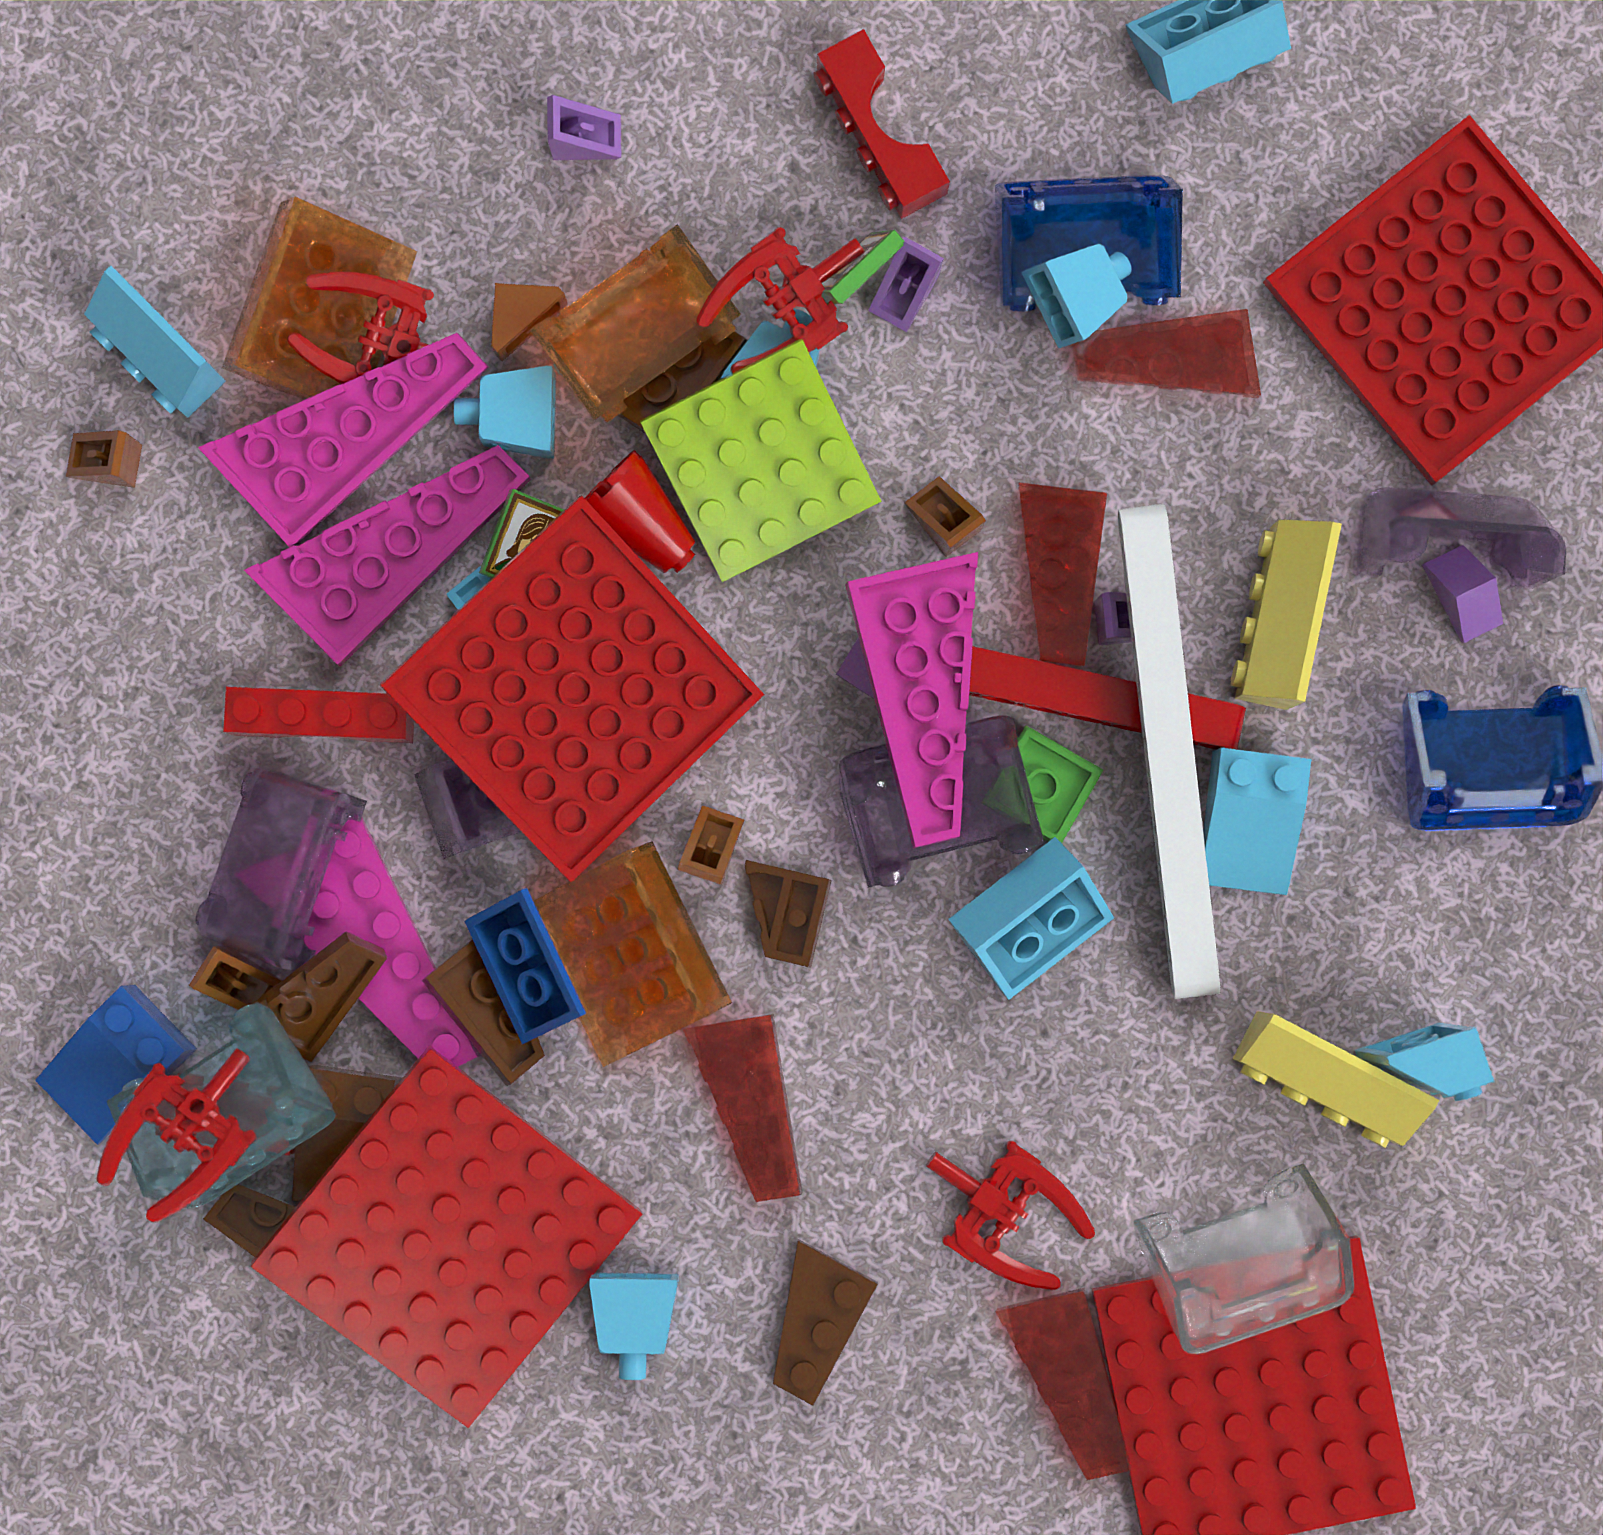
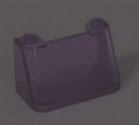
M1384 487L1368 494L1362 502L1356 576L1379 577L1382 575L1387 562H1412L1424 553L1429 537L1491 542L1490 564L1500 565L1507 570L1511 577L1510 588L1534 589L1565 574V541L1538 507L1528 499Z
M998 715L966 723V750L964 751L962 772L960 836L955 839L912 848L886 744L853 752L840 761L839 793L868 888L877 885L890 887L901 883L905 875L910 871L911 861L993 840L998 841L1001 849L1009 850L1013 854L1027 853L1033 850L1035 846L1045 844L1012 717Z
M259 766L254 772L247 773L243 779L240 789L242 799L207 900L203 901L199 906L195 921L196 925L199 926L200 935L204 938L270 965L287 970H296L311 959L316 951L305 946L304 936L313 935L315 927L309 926L308 922L337 839L346 840L348 833L341 831V828L348 820L361 821L367 801L280 771Z

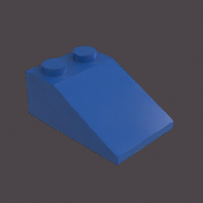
M122 985L87 1018L35 1081L99 1145L111 1133L118 1118L134 1097L132 1093L156 1063H161L165 1067L164 1074L170 1076L197 1048L136 985Z

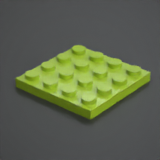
M802 339L640 421L722 582L882 502Z

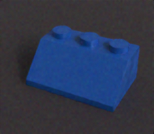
M527 888L464 920L522 1044L586 1014Z

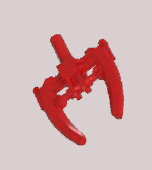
M777 227L773 232L750 248L751 251L725 273L707 296L696 317V323L699 326H709L727 302L754 278L765 289L764 293L767 297L762 300L767 307L773 305L775 310L771 315L775 320L781 318L783 322L787 321L791 327L790 333L792 335L791 338L770 350L735 362L730 368L731 374L799 339L803 340L808 352H811L815 348L817 350L821 349L841 333L848 330L847 323L837 320V308L831 300L826 303L823 299L822 293L825 288L822 283L865 253L856 238L811 268L810 266L800 264L796 258V255H800L799 250L796 246L786 243L784 240L786 235L785 229ZM775 264L784 275L781 287L773 284L769 278L770 272L768 269ZM796 306L804 307L813 319L806 326L799 323L795 317L796 312L793 308Z
M358 272L311 274L307 276L306 283L313 290L342 291L376 299L378 308L375 316H372L371 321L364 319L362 325L368 329L366 336L359 334L357 340L363 344L361 359H358L355 365L322 350L299 333L293 332L287 336L288 344L306 362L326 376L344 384L371 371L370 361L372 355L376 354L377 349L381 350L385 357L383 366L429 345L420 342L421 338L416 329L419 320L425 323L427 313L424 305L426 300L433 299L434 294L430 289H425L400 279L396 282L372 274ZM393 306L400 308L401 312L397 323L386 327V320L384 319L387 311Z
M236 1048L202 1091L195 1087L191 1091L186 1090L182 1087L186 1083L178 1075L167 1076L164 1074L165 1067L161 1063H156L132 1093L134 1097L112 1129L101 1156L96 1181L101 1186L111 1184L130 1142L146 1121L149 1124H156L160 1127L159 1131L162 1132L160 1139L166 1144L171 1140L175 1142L173 1145L174 1150L179 1153L183 1152L184 1149L188 1152L192 1151L197 1154L198 1159L201 1161L200 1165L186 1180L146 1211V1218L151 1223L159 1222L196 1200L219 1179L229 1166L233 1167L250 1144L257 1138L253 1130L245 1132L241 1130L238 1119L231 1114L228 1119L220 1114L221 1108L216 1103L251 1058ZM164 1100L175 1108L176 1117L173 1120L164 1118L157 1109ZM207 1131L216 1137L217 1141L212 1148L210 1146H203L198 1142V1138L195 1137L196 1134Z
M1008 1141L1005 1145L1008 1152L1004 1157L997 1158L992 1163L991 1167L995 1168V1171L991 1177L981 1178L979 1181L938 1152H934L928 1160L926 1167L968 1196L966 1199L968 1211L963 1217L960 1213L956 1216L953 1233L951 1236L948 1234L944 1235L942 1243L971 1263L975 1261L992 1273L1012 1282L1034 1288L1059 1289L1061 1282L1056 1275L1016 1261L999 1251L1000 1240L1005 1233L1008 1234L1010 1229L1014 1232L1018 1231L1020 1227L1015 1222L1019 1216L1026 1219L1028 1213L1024 1211L1027 1206L1025 1203L1030 1195H1035L1038 1191L1065 1215L1080 1236L1086 1239L1093 1238L1095 1235L1093 1225L1082 1206L1066 1186L1040 1165V1160L1018 1146L1014 1141ZM1017 1177L1023 1181L1021 1184L1022 1191L1010 1201L1007 1189L1014 1178ZM997 1219L998 1221L995 1224L997 1228L992 1235L982 1238L978 1231L985 1221Z

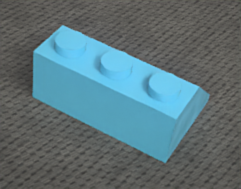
M1177 0L1126 24L1127 32L1154 87L1172 104L1178 101L1189 100L1197 92L1216 83L1230 81L1238 73L1255 65L1266 64L1272 61L1276 55L1291 49L1283 2L1281 0Z
M111 265L104 271L84 313L95 325L90 333L108 351L116 346L126 356L120 364L138 382H141L146 377L157 388L151 395L170 414L177 408L188 418L226 380Z
M1054 837L948 920L1005 997L1010 1000L1113 920L1114 916L1084 866Z
M1436 1023L1355 1050L1358 1058L1411 1086L1429 1091L1430 1095L1441 1094L1442 1098L1454 1097L1455 1101L1482 1094L1480 1086L1494 1082L1476 1027Z

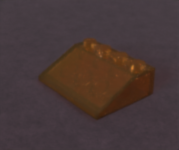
M292 197L280 202L222 369L305 400L341 384L306 362L288 344L287 336L293 332L299 333L322 350L355 365L356 361L361 359L363 353L361 349L363 344L357 340L359 334L366 336L368 329L362 325L364 319L371 321L372 316H375L378 308L376 299L356 293L313 290L306 283L307 276L326 272H358L384 277L396 282L398 279L407 282L417 251L298 197ZM393 306L387 311L384 319L386 320V327L392 325L398 307ZM377 349L376 354L372 355L370 361L371 370L377 368L382 351Z
M653 841L629 849L578 876L572 883L567 882L534 900L586 1011V1014L580 1016L579 1019L603 1067L732 1003Z

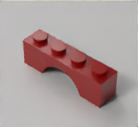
M862 29L818 53L817 71L813 73L815 81L825 97L831 94L839 108L835 110V115L845 134L853 132L860 147L856 148V152L864 169L868 173L872 170L875 171L881 182V185L877 187L878 192L887 209L892 210L895 208L900 218L903 219L947 195L950 180L929 143L906 144L896 141L881 130L873 117L870 103L875 92L884 82L885 65L865 30Z
M226 687L223 732L234 736L326 737L367 742L413 744L414 721L387 693Z

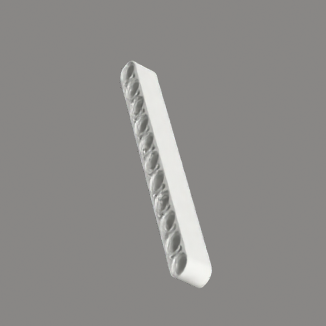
M1165 504L1118 509L1122 562L1172 993L1174 999L1220 994V978L1167 511Z

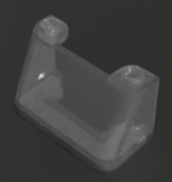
M1304 1163L1274 1173L1264 1186V1203L1182 1230L1177 1217L1169 1212L1152 1213L1133 1220L1136 1238L1170 1323L1184 1351L1191 1354L1205 1353L1331 1310L1345 1303L1354 1291V1276L1350 1237Z

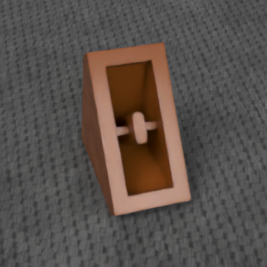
M495 283L491 346L496 356L502 362L568 305L565 294L559 287Z
M119 430L73 433L66 477L135 488L142 444L128 433Z
M940 476L904 502L945 557L979 533L986 521L976 508Z
M702 805L677 870L722 885L744 819Z
M213 946L189 986L242 1012L280 983L282 979L229 946Z

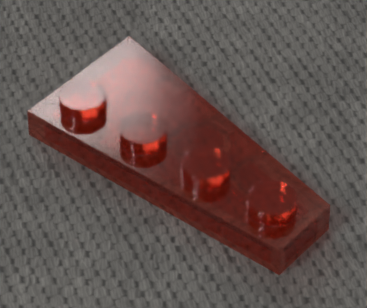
M1248 309L1096 330L1085 340L1072 344L1078 381L1128 386L1145 385L1168 390L1203 391L1202 393L1236 394L1249 398H1259L1261 396Z
M1019 482V499L1039 661L1085 666L1107 493Z
M774 1014L684 1028L683 1031L689 1044L691 1043L698 1059V1067L703 1079L708 1083L717 1104L716 1109L722 1124H725L733 1142V1150L755 1202L800 1196L803 1191Z
M1085 1288L997 1308L995 1312L1002 1325L1006 1327L1015 1344L1014 1347L1032 1375L1043 1401L1051 1410L1059 1425L1058 1428L1086 1480L1131 1471L1132 1466Z

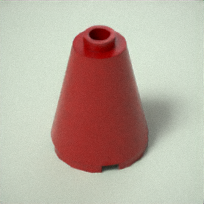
M633 450L611 470L612 472L602 482L600 481L587 494L585 499L639 558L663 573H666L671 568L678 573L695 556V553L691 550L695 540L643 457Z

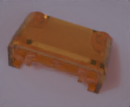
M678 224L660 236L659 241L649 248L650 251L646 248L635 259L568 307L562 308L558 313V317H547L530 329V338L593 421L602 417L608 423L628 408L624 400L708 339L711 338L716 345L737 330L732 322L741 313L731 299L709 326L701 327L696 323V317L702 305L718 281Z

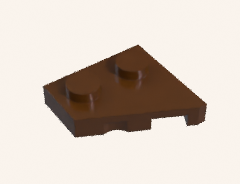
M746 860L744 867L746 875L749 876L754 898L752 902L756 919L759 921L761 929L760 938L765 957L811 968L832 880Z

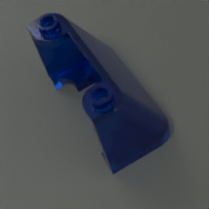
M1163 175L1030 180L996 184L995 210L1000 299L1002 305H1009L1011 311L1017 312L1035 310L1036 302L1021 272L1051 259L1099 243L1104 246L1108 256L1115 252H1121L1128 258L1131 264V273L1122 279L1121 283L1126 292H1131L1133 295L1141 297L1142 304L1164 305L1168 303V298L1181 297L1183 189L1171 177Z
M1552 686L1538 697L1533 708L1448 711L1447 699L1432 690H1421L1406 694L1402 705L1407 809L1410 825L1414 829L1438 831L1566 826L1578 823L1590 815L1603 791V757L1586 687Z

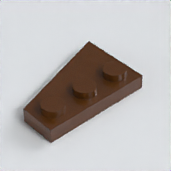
M714 319L707 327L697 325L667 347L666 354L645 368L643 365L630 374L631 379L614 392L608 390L598 400L605 408L646 434L640 423L641 420L721 380L724 371L747 340L717 319Z
M346 931L232 1019L234 1029L312 1062L387 960L385 950Z
M473 939L422 979V982L506 1086L515 1082L545 1056L538 1037L524 1044L521 1043Z
M800 1239L797 1241L773 1384L813 1406L878 1283Z

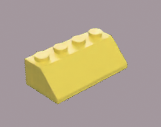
M1278 520L1270 527V531H1263L1258 547V556L1264 557L1261 574H1254L1249 590V599L1255 600L1252 618L1245 617L1240 633V643L1246 644L1243 661L1236 660L1231 676V686L1237 687L1235 699L1284 710L1305 702L1341 523Z
M1256 1011L1233 1057V1060L1243 1064L1240 1073L1265 1085L1268 1078L1284 1086L1280 1094L1304 1106L1308 1099L1324 1107L1321 1112L1322 1116L1346 1127L1349 1120L1364 1127L1361 1136L1384 1148L1387 1147L1389 1141L1404 1146L1436 1109L1440 1101L1272 1013Z

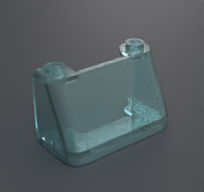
M260 1003L245 1006L234 1014V1018L228 1025V1030L233 1040L178 1075L186 1082L182 1085L186 1090L191 1091L195 1087L202 1091L236 1048L247 1054L251 1060L216 1103L221 1108L220 1114L228 1119L231 1114L238 1119L241 1130L244 1132L253 1130L257 1135L256 1140L250 1144L233 1167L229 1166L209 1189L184 1208L199 1207L216 1199L327 1127L335 1119L336 1113L322 1086L274 1012L269 1007ZM138 1078L128 1082L123 1086L120 1093L107 1100L115 1124L134 1097L132 1093L145 1078ZM165 1100L157 1107L164 1118L173 1120L176 1117L175 1108ZM145 1121L130 1142L126 1153L143 1197L159 1201L186 1180L200 1165L201 1161L198 1159L197 1154L192 1151L188 1152L184 1149L183 1152L179 1153L174 1150L173 1145L175 1142L171 1140L166 1144L160 1139L162 1134L159 1131L160 1127ZM207 1131L199 1132L195 1136L201 1145L210 1146L211 1148L217 1141V1138Z

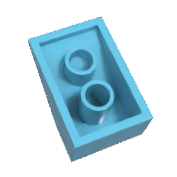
M1219 748L1212 752L1203 828L1209 886L1287 895L1307 804L1312 759Z

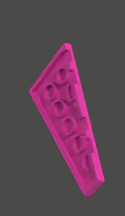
M454 333L409 353L403 358L375 368L358 378L344 384H339L278 411L270 417L242 427L227 436L206 443L198 448L289 547L297 545L481 376L489 366L459 333Z
M497 445L450 468V471L409 488L408 492L388 502L385 500L322 531V534L298 546L294 545L281 551L280 555L262 564L257 563L244 571L337 665L342 666L503 508L510 489L520 491L531 478Z
M978 552L847 581L845 584L913 849L955 839L960 836L963 796L962 772L964 751L966 750L967 734H965L966 711L969 703L973 642L971 634L973 610L975 609L976 592H974Z
M357 815L237 875L315 955L346 931L385 950L387 960L365 988L359 999L417 1058L423 1054L429 1045L457 1067L479 1057L471 1041L422 982V979L435 970L436 967L361 815Z

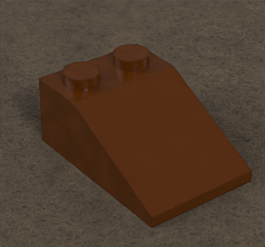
M321 1065L304 1067L297 1111L292 1200L301 1201L403 1077Z

